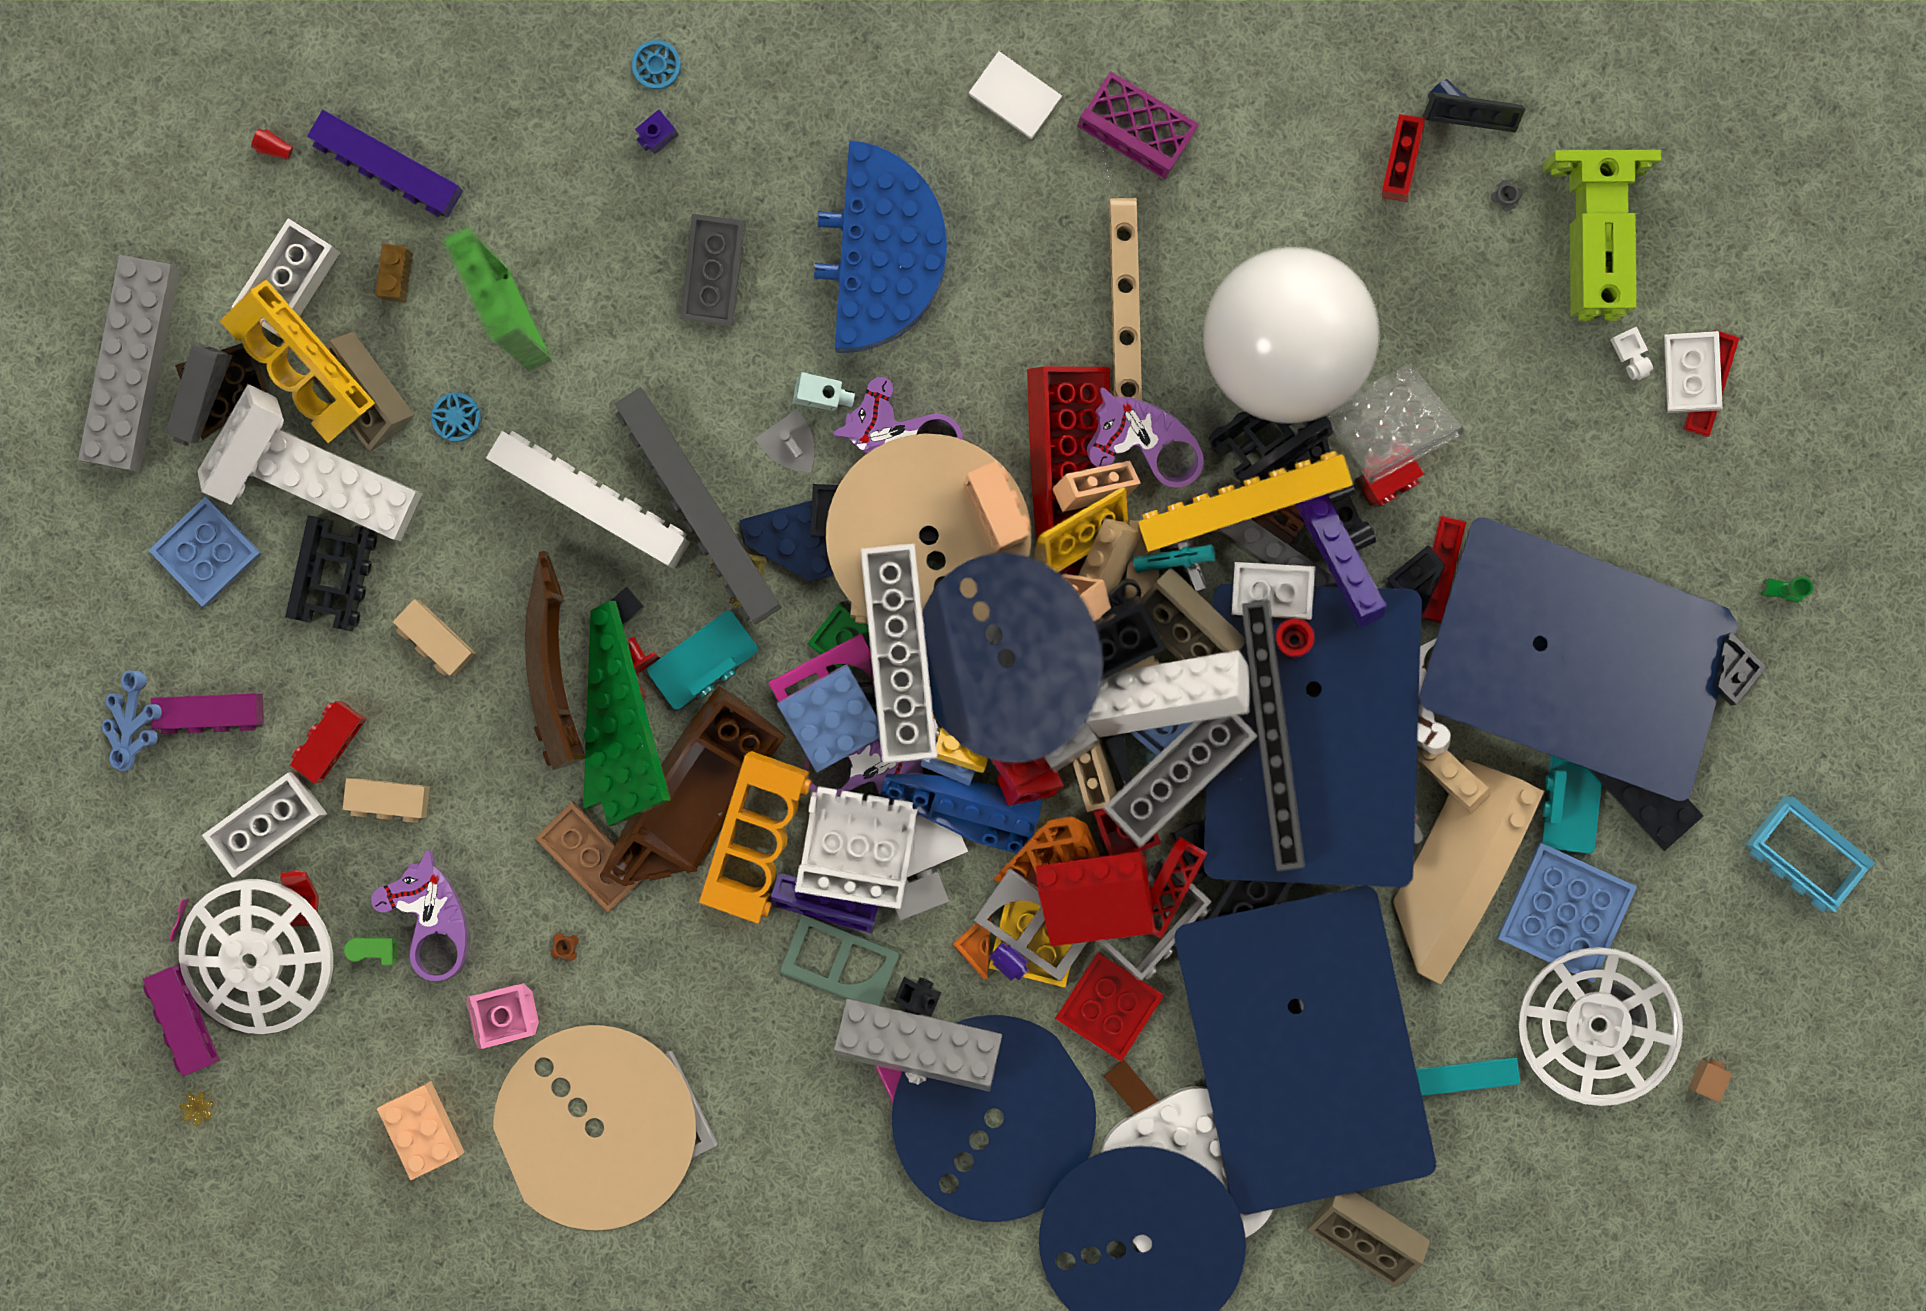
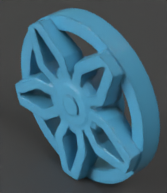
M651 40L642 44L635 51L632 58V70L640 84L649 89L660 90L669 87L677 80L681 70V61L677 51L669 43L661 40ZM652 46H659L655 50V54H653L652 51L647 50V48ZM665 47V54L662 56L659 53ZM669 50L675 56L676 62L670 59L666 60L669 55ZM643 52L650 56L645 59L641 53ZM640 57L645 65H642L637 71V60ZM671 64L673 66H676V68L667 69V65ZM645 69L648 70V74L639 76ZM664 73H674L673 76L668 81H666V75ZM653 75L652 79L655 84L648 83L644 79H648ZM660 75L662 76L661 84H659L656 79L657 76Z
M449 393L435 403L431 412L432 425L435 431L446 440L453 442L465 441L471 438L479 429L481 412L477 403L471 397L462 393ZM452 398H454L456 402L455 407L451 406ZM458 398L466 399L471 404H465L461 407V402ZM447 400L448 410L445 408L439 409V407ZM474 407L468 414L464 411L466 408ZM437 413H446L443 418L437 416ZM476 413V421L474 426H472L467 418H471ZM437 420L441 422H446L443 425L442 431L440 430L437 424ZM466 423L470 431L463 429L462 426ZM450 425L452 430L446 435L447 428ZM457 428L465 433V435L460 437H452L457 432Z

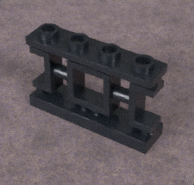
M1243 411L1238 413L1233 418V421L1224 427L1221 426L1215 429L1209 437L1211 448L1216 451L1219 457L1231 450L1241 462L1239 466L1233 469L1237 480L1239 479L1241 486L1244 487L1243 481L1259 476L1260 481L1270 478L1269 472L1286 467L1332 435L1331 421L1325 415L1315 420L1302 422L1306 428L1296 435L1289 427L1293 423L1275 422L1284 434L1265 447L1254 433L1272 421L1261 419ZM1244 432L1249 442L1239 448L1233 439ZM1257 449L1263 458L1251 465L1246 456Z
M308 515L285 618L311 623L314 610L335 615L332 628L353 632V628L357 627L360 621V612L357 610L359 601L362 602L365 598L366 587L363 586L365 576H369L372 562L369 561L370 551H374L376 548L377 535H374L375 531L356 525L353 538L331 534L334 521ZM321 537L335 540L332 555L317 552ZM346 543L360 545L357 561L343 558ZM325 559L347 564L341 589L320 585ZM309 588L324 591L321 606L306 603ZM334 593L349 596L346 611L331 609Z

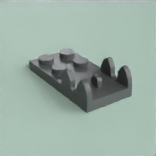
M692 214L680 319L724 325L734 324L740 263L744 253L743 238L746 234V221Z

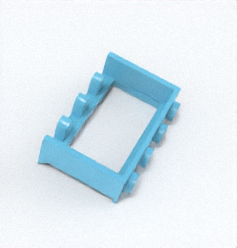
M1784 796L1745 844L1751 849L1749 854L1761 863L1765 860L1772 866L1769 870L1781 879L1786 877L1792 882L1790 887L1802 896L1807 894L1812 898L1811 904L1821 912L1826 910L1836 913V909L1868 869L1876 864L1816 814L1791 796ZM1789 811L1856 864V867L1832 897L1764 843Z

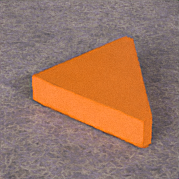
M976 922L953 945L978 974L986 980L988 978L990 931Z

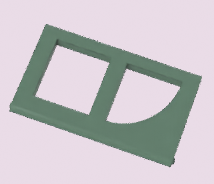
M802 914L783 965L779 970L783 975L844 999L879 1006L900 952ZM809 926L843 939L828 978L794 965ZM853 943L887 956L882 967L869 979L855 984L838 982Z

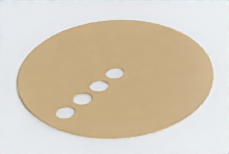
M916 434L900 437L876 447L863 456L849 470L839 484L829 508L826 523V545L829 562L840 588L850 602L866 617L861 549L906 544L915 545L921 611H923L928 598L933 592L934 582L938 577L946 576L956 567L974 558L996 554L964 483L968 473L996 462L997 460L978 446L955 437L941 434ZM1006 470L1009 477L1007 485L1010 492L1014 490L1020 501L1018 506L1021 516L1025 514L1030 523L1023 495L1012 476ZM925 526L934 527L939 534L937 542L932 545L923 544L919 538L920 530ZM1031 529L1029 530L1030 535L1025 542L1000 553L1029 557ZM933 551L943 553L946 558L945 566L940 570L930 569L926 562L929 553ZM966 578L960 584V591L963 596L972 598L976 594L977 586L972 579ZM981 601L977 602L973 607L974 617L979 621H985L989 617L990 611L987 604Z
M586 1025L554 1033L539 1041L519 1058L511 1068L500 1089L495 1105L493 1129L523 1200L530 1207L546 1218L571 1228L608 1230L627 1226L650 1215L664 1204L678 1188L693 1156L696 1140V1117L692 1097L686 1082L673 1062L659 1048L630 1031L604 1025ZM548 1058L552 1061L554 1069L551 1075L542 1077L536 1073L535 1063L538 1059ZM565 1078L570 1083L568 1095L558 1097L553 1093L551 1086L555 1079ZM574 1098H581L587 1104V1112L582 1117H575L569 1112V1102ZM591 1118H597L603 1122L604 1131L599 1137H591L586 1133L585 1124Z

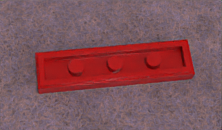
M1719 331L1721 387L1723 394L1740 337ZM1717 411L1688 412L1683 430L1710 437Z
M1444 516L1439 518L1432 549L1446 567L1421 619L1437 623L1442 622L1464 535L1465 521Z

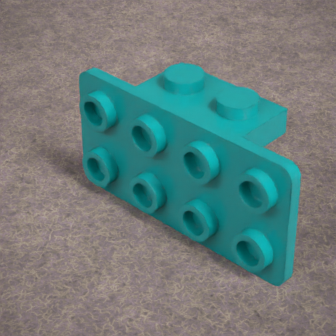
M727 610L649 666L647 673L672 708L679 710L697 696L701 695L704 697L715 689L713 685L722 679L725 682L736 674L735 669L757 654L759 648L735 614Z
M1550 755L1549 774L1545 778L1546 801L1543 802L1542 806L1544 822L1541 843L1556 850L1593 853L1596 843L1601 783L1587 768Z

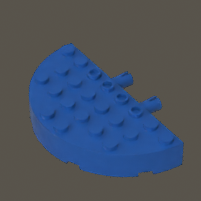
M849 140L845 208L842 210V213L818 212V228H841V231H843L841 262L838 265L815 263L814 279L837 280L839 283L835 337L836 353L870 350L893 341L912 328L926 313L936 297L943 280L947 260V237L942 211L935 195L922 176L906 161L888 150L876 145Z

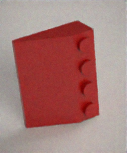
M1134 852L1035 866L1038 893L1051 947L1155 934L1145 853Z

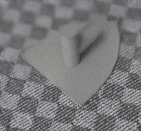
M798 409L755 438L763 451L778 464L795 471L811 472L814 461V441L811 430Z

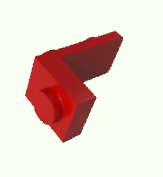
M293 870L287 873H280V880L283 886L303 897L318 913L319 896L307 872ZM301 913L290 923L292 927L311 926Z

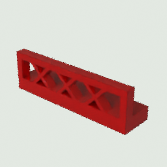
M1181 837L1173 846L1150 890L1153 915L1160 914L1164 923L1161 929L1155 926V934L1153 935L1161 939L1208 853ZM1185 850L1199 857L1195 864L1185 865L1182 856ZM1182 872L1186 883L1174 886L1171 878L1172 874ZM1171 893L1175 902L1174 905L1163 907L1160 896Z

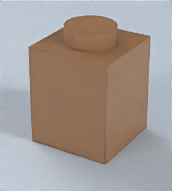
M1712 1058L1709 1063L1700 1060L1688 1088L1720 1103L1732 1073L1724 1070L1725 1064Z

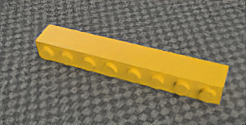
M1336 451L1321 455L1322 461L1311 464L1309 459L1295 464L1296 469L1285 472L1284 468L1269 472L1270 478L1260 481L1259 476L1243 481L1245 486L1234 489V486L1230 485L1218 489L1219 495L1209 498L1208 493L1194 497V503L1186 506L1183 505V502L1167 506L1169 511L1158 514L1157 510L1142 514L1144 520L1138 521L1147 551L1171 545L1353 485L1343 454L1337 456Z

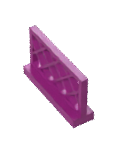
M1110 71L1092 101L1080 116L1077 127L1166 180L1199 124ZM1110 81L1121 86L1122 94L1109 96L1107 86ZM1140 97L1143 99L1144 107L1132 110L1128 98ZM1124 99L1127 111L1114 113L1111 102ZM1106 103L1109 115L1100 116L1092 110L1095 105ZM1160 109L1165 112L1167 121L1154 123L1151 111ZM1146 113L1149 124L1136 127L1133 115ZM1129 116L1132 128L1121 129L1117 126V118ZM1183 123L1190 127V130L1186 135L1176 136L1173 124ZM1168 126L1171 138L1158 140L1155 128ZM1151 129L1154 141L1147 143L1141 141L1138 132ZM1173 143L1175 154L1172 159L1162 153L1160 145Z

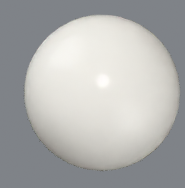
M1297 247L1278 248L1253 256L1240 264L1223 280L1212 297L1206 313L1203 344L1206 361L1213 378L1224 394L1238 407L1261 419L1279 423H1300L1315 420L1336 411L1360 390L1367 380L1376 359L1379 345V324L1377 312L1368 290L1359 277L1344 263L1317 250Z

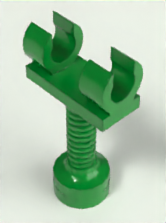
M1807 577L1794 578L1790 583L1768 578L1763 580L1766 586L1765 590L1761 591V595L1767 597L1774 596L1786 599L1789 602L1798 603L1802 602V598L1811 595L1813 583Z

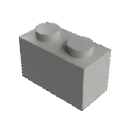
M930 868L917 873L918 879L910 882L906 879L901 909L895 908L900 921L949 902V897L938 871L932 872Z

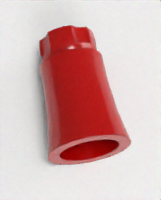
M1290 619L1282 623L1278 628L1276 641L1283 655L1288 658H1299L1312 647L1314 633L1310 625L1305 621ZM1292 636L1299 639L1297 645H1292L1289 642Z

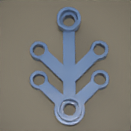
M126 671L122 675V687L125 691H128L125 713L122 709L124 698L121 694H109L106 697V706L111 709L115 719L104 720L102 731L107 735L113 747L109 756L110 764L119 771L130 770L134 764L135 755L145 746H154L158 740L157 733L154 730H143L139 738L131 744L132 736L150 720H158L162 714L159 705L148 704L144 707L143 712L135 718L139 691L147 683L146 676L140 671ZM119 730H121L122 733L121 739L117 734Z

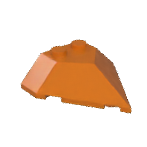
M1072 816L1050 820L1036 832L993 880L1001 882L1006 871L1011 868L1038 887L1035 866L1098 858L1100 855L1086 823Z

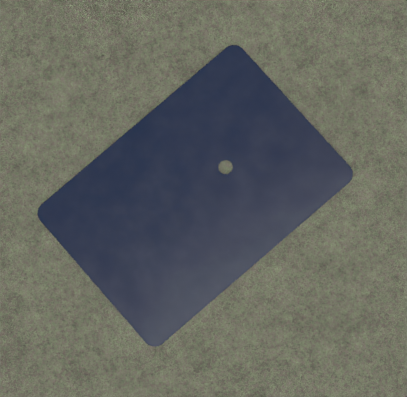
M1479 517L1471 523L1419 699L1421 705L1428 711L1670 799L1684 801L1691 795L1719 695L1713 689L1723 638L1727 633L1732 632L1735 635L1738 622L1730 610L1724 606L1494 520ZM1537 636H1542L1547 641V648L1542 652L1535 650L1533 647V640Z
M1222 584L1214 591L1213 608L1246 639L1243 615H1232L1234 584ZM1314 586L1312 620L1300 619L1308 623L1312 628L1314 642L1310 650L1299 658H1288L1283 655L1276 641V633L1280 625L1292 618L1272 617L1305 867L1278 871L1276 868L1250 672L1248 713L1238 714V716L1257 737L1206 785L1204 851L1208 853L1204 859V871L1209 877L1227 880L1378 887H1405L1410 884L1413 879L1422 609V600L1416 591L1412 589L1377 588L1386 605L1384 617L1359 627L1339 587ZM1292 636L1289 642L1292 645H1297L1299 639ZM1246 642L1239 652L1249 665ZM1312 681L1318 682L1322 687V692L1317 697H1311L1306 692L1307 684Z
M1369 886L1350 888L1181 925L1176 930L1174 936L1229 1189L1240 1214L1248 1215L1430 1176L1435 1171L1436 1158L1379 898L1373 888ZM1300 999L1304 1006L1302 1012L1292 1014L1288 1010L1290 1000Z

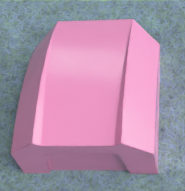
M524 983L466 997L467 1009L477 1048L484 1049L536 1034L539 1020L533 993Z

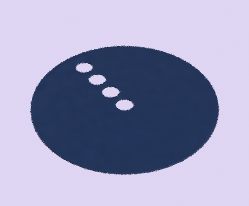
M998 553L980 556L961 564L947 574L933 590L922 611L931 705L935 718L964 747L981 756L997 761L1024 762L1035 760L1057 751L1067 744L1086 723L1096 703L1101 684V644L1094 619L1084 600L1076 589L1057 571L1038 560L1018 554ZM966 578L972 579L977 586L976 594L972 598L963 596L960 591V584ZM979 601L986 603L989 607V617L985 621H979L973 615V607ZM990 625H996L1002 631V640L996 645L989 643L986 639V629ZM1004 648L1010 649L1015 655V663L1010 668L1003 667L998 660L999 652Z
M984 1015L961 1020L955 1024L1002 1034L990 1092L928 1077L926 1081L917 1085L916 1083L909 1082L905 1075L906 1072H902L892 1106V1131L896 1151L906 1173L915 1186L927 1198L946 1211L960 1217L983 1222H1003L1023 1218L1044 1209L1059 1182L1077 1165L1088 1159L1096 1129V1108L1093 1091L1059 1039L1045 1028L1021 1018L1005 1015ZM996 1108L1003 1113V1123L997 1128H991L985 1123L984 1116L989 1109ZM977 1130L984 1131L989 1137L988 1145L981 1150L974 1149L969 1142L970 1135ZM961 1152H967L973 1157L974 1164L969 1171H959L954 1165L955 1157ZM946 1174L954 1175L959 1182L957 1190L951 1194L944 1193L939 1187L941 1177Z
M1127 1146L1111 1149L1088 1158L1072 1169L1059 1182L1046 1203L1039 1229V1251L1044 1272L1053 1291L1070 1311H1219L1233 1294L1243 1272L1246 1255V1237L1243 1220L1233 1197L1223 1183L1206 1167L1183 1154L1168 1149L1152 1146ZM1136 1236H1148L1152 1242L1150 1250L1143 1253L1136 1251L1132 1246V1241ZM1112 1241L1122 1242L1126 1246L1125 1255L1121 1258L1111 1257L1107 1253L1108 1244ZM1089 1246L1097 1248L1101 1254L1100 1260L1095 1264L1084 1262L1081 1257V1252L1084 1248ZM1068 1252L1074 1256L1075 1265L1071 1269L1063 1270L1057 1266L1056 1257L1060 1253Z

